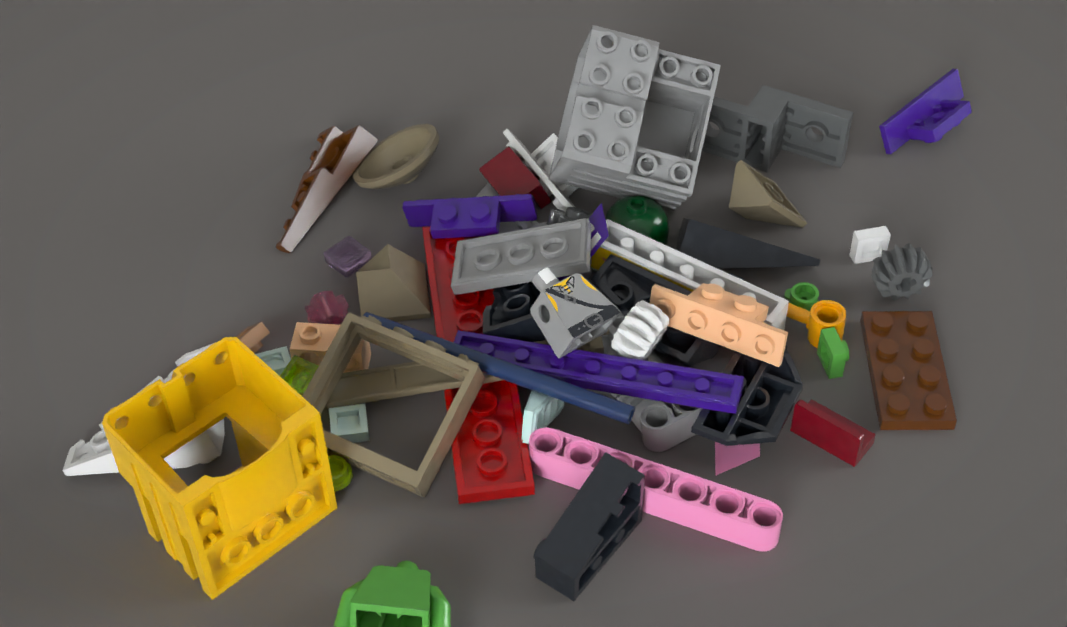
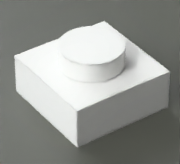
M886 226L854 231L849 254L854 264L873 261L877 257H882V250H888L891 234Z

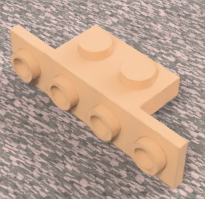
M703 283L688 296L656 284L652 286L649 304H654L663 310L662 312L669 317V327L777 367L782 364L788 332L763 323L767 318L769 306L758 303L753 297L724 291L721 286L716 284Z

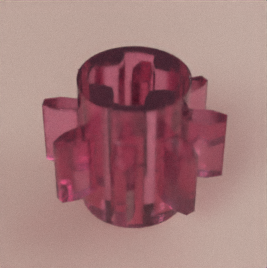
M332 290L321 291L311 298L310 305L305 306L308 314L307 320L309 323L341 325L348 313L347 308L349 305L343 294L335 298Z

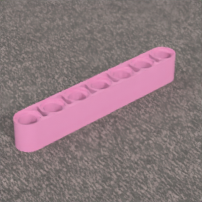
M539 428L530 435V462L532 471L538 476L580 490L606 452L645 475L642 512L756 551H770L778 544L783 513L781 508L770 500L554 428Z

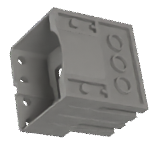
M592 25L576 60L548 180L617 198L633 195L645 196L657 201L663 209L674 212L676 207H679L693 193L721 65L661 50L657 41Z

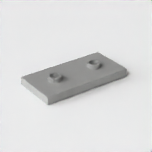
M589 218L458 241L451 281L454 295L532 282L533 277L545 268H549L556 278L575 273L590 272L591 224Z

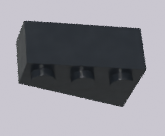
M605 452L548 537L538 544L533 556L535 559V577L567 598L575 601L642 521L645 475Z

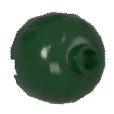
M639 195L626 196L617 200L607 211L606 220L609 219L667 246L669 222L666 212L657 201Z

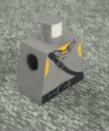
M545 268L532 279V283L540 291V295L530 309L531 315L558 358L606 333L621 313L611 301L581 274L575 273L559 281L549 268Z

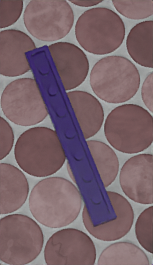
M458 330L454 339V343L581 388L733 414L737 412L744 385V376L577 349L558 358L550 345Z

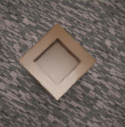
M261 321L248 326L236 337L255 353L263 346L261 340L270 332Z

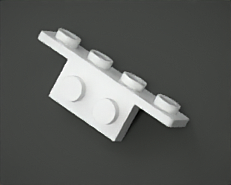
M506 129L503 134L510 141L506 147L509 146L519 158L522 156L525 159L523 163L534 176L538 175L540 177L538 181L548 196L554 194L556 198L552 203L557 209L566 212L567 207H575L568 197L577 187L548 180L558 137L553 133L535 151L530 153L523 143L511 131Z

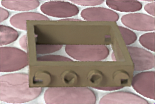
M348 312L302 396L320 412V415L361 339L463 381L417 471L323 429L328 455L341 456L350 465L425 498L485 380L478 366L479 363L469 360L467 355L459 354L458 357L448 354L446 349L436 342L426 340L425 344L413 339L414 336L402 328L394 327L391 330L381 326L382 323L371 315L369 317L363 315L359 317Z

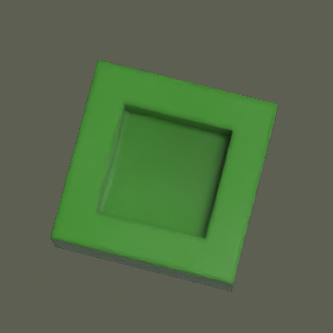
M835 327L821 329L817 355L829 379L842 377L845 362L849 360L848 345L845 340L840 339Z

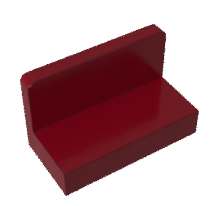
M509 146L479 169L499 196L531 194L541 209L552 202L541 183Z
M812 399L808 403L799 400L794 406L790 431L853 467L858 464L874 444L876 434Z

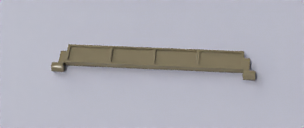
M609 330L603 335H609ZM602 337L595 338L577 348V350L603 354ZM547 340L534 342L550 345ZM415 361L343 373L326 404V409L459 388L463 381ZM318 367L305 369L307 384L312 380ZM482 372L485 378L483 384L503 380Z

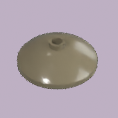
M419 124L390 135L369 151L353 172L354 180L360 187L367 189L392 188L414 181L419 173L428 165L438 147V131L433 125Z

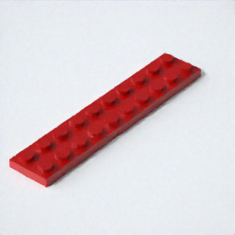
M431 226L422 227L436 336L454 342L458 330L483 334V312L486 306L493 304L495 299L493 291L495 288L454 295L451 288L457 242L478 237L433 239L430 232ZM502 380L482 384L451 445L459 504L535 495L528 445L521 440L523 416L518 388L514 383ZM459 388L444 390L446 412H448Z

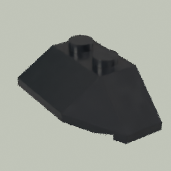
M787 345L785 346L782 364L779 367L735 351L723 373L744 376V385L736 414L702 409L692 426L691 432L725 446L776 442L803 390L802 380L793 359L787 351Z

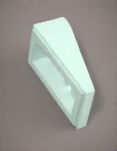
M533 390L531 391L523 415L521 437L523 443L529 444L530 435L535 430L547 427L559 415L564 407V401Z

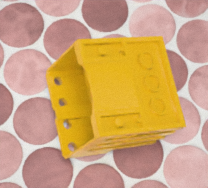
M224 337L220 341L213 343L206 350L173 370L171 380L163 383L160 379L104 415L102 425L119 473L134 489L149 534L157 542L163 540L166 552L175 561L178 560L183 565L185 572L193 580L199 577L203 591L212 600L337 509L320 412L237 337ZM227 417L232 424L242 466L226 476L210 477L204 475L188 486L164 458Z

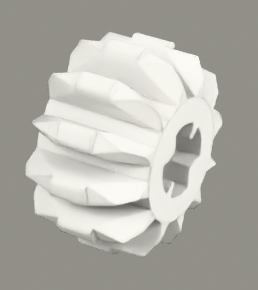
M644 300L637 302L613 335L611 348L618 352V355L621 357L645 360L649 357L652 350L655 349L662 335L667 330L669 317L654 304H649Z

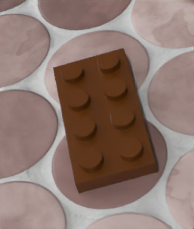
M862 311L860 323L880 430H954L957 419L932 311Z

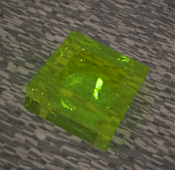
M294 355L280 377L303 396L319 366Z

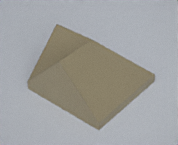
M743 160L736 164L729 202L731 210L750 220L801 228L807 224L774 181Z
M387 244L356 272L361 317L366 312L395 322L431 318L425 266L420 261Z

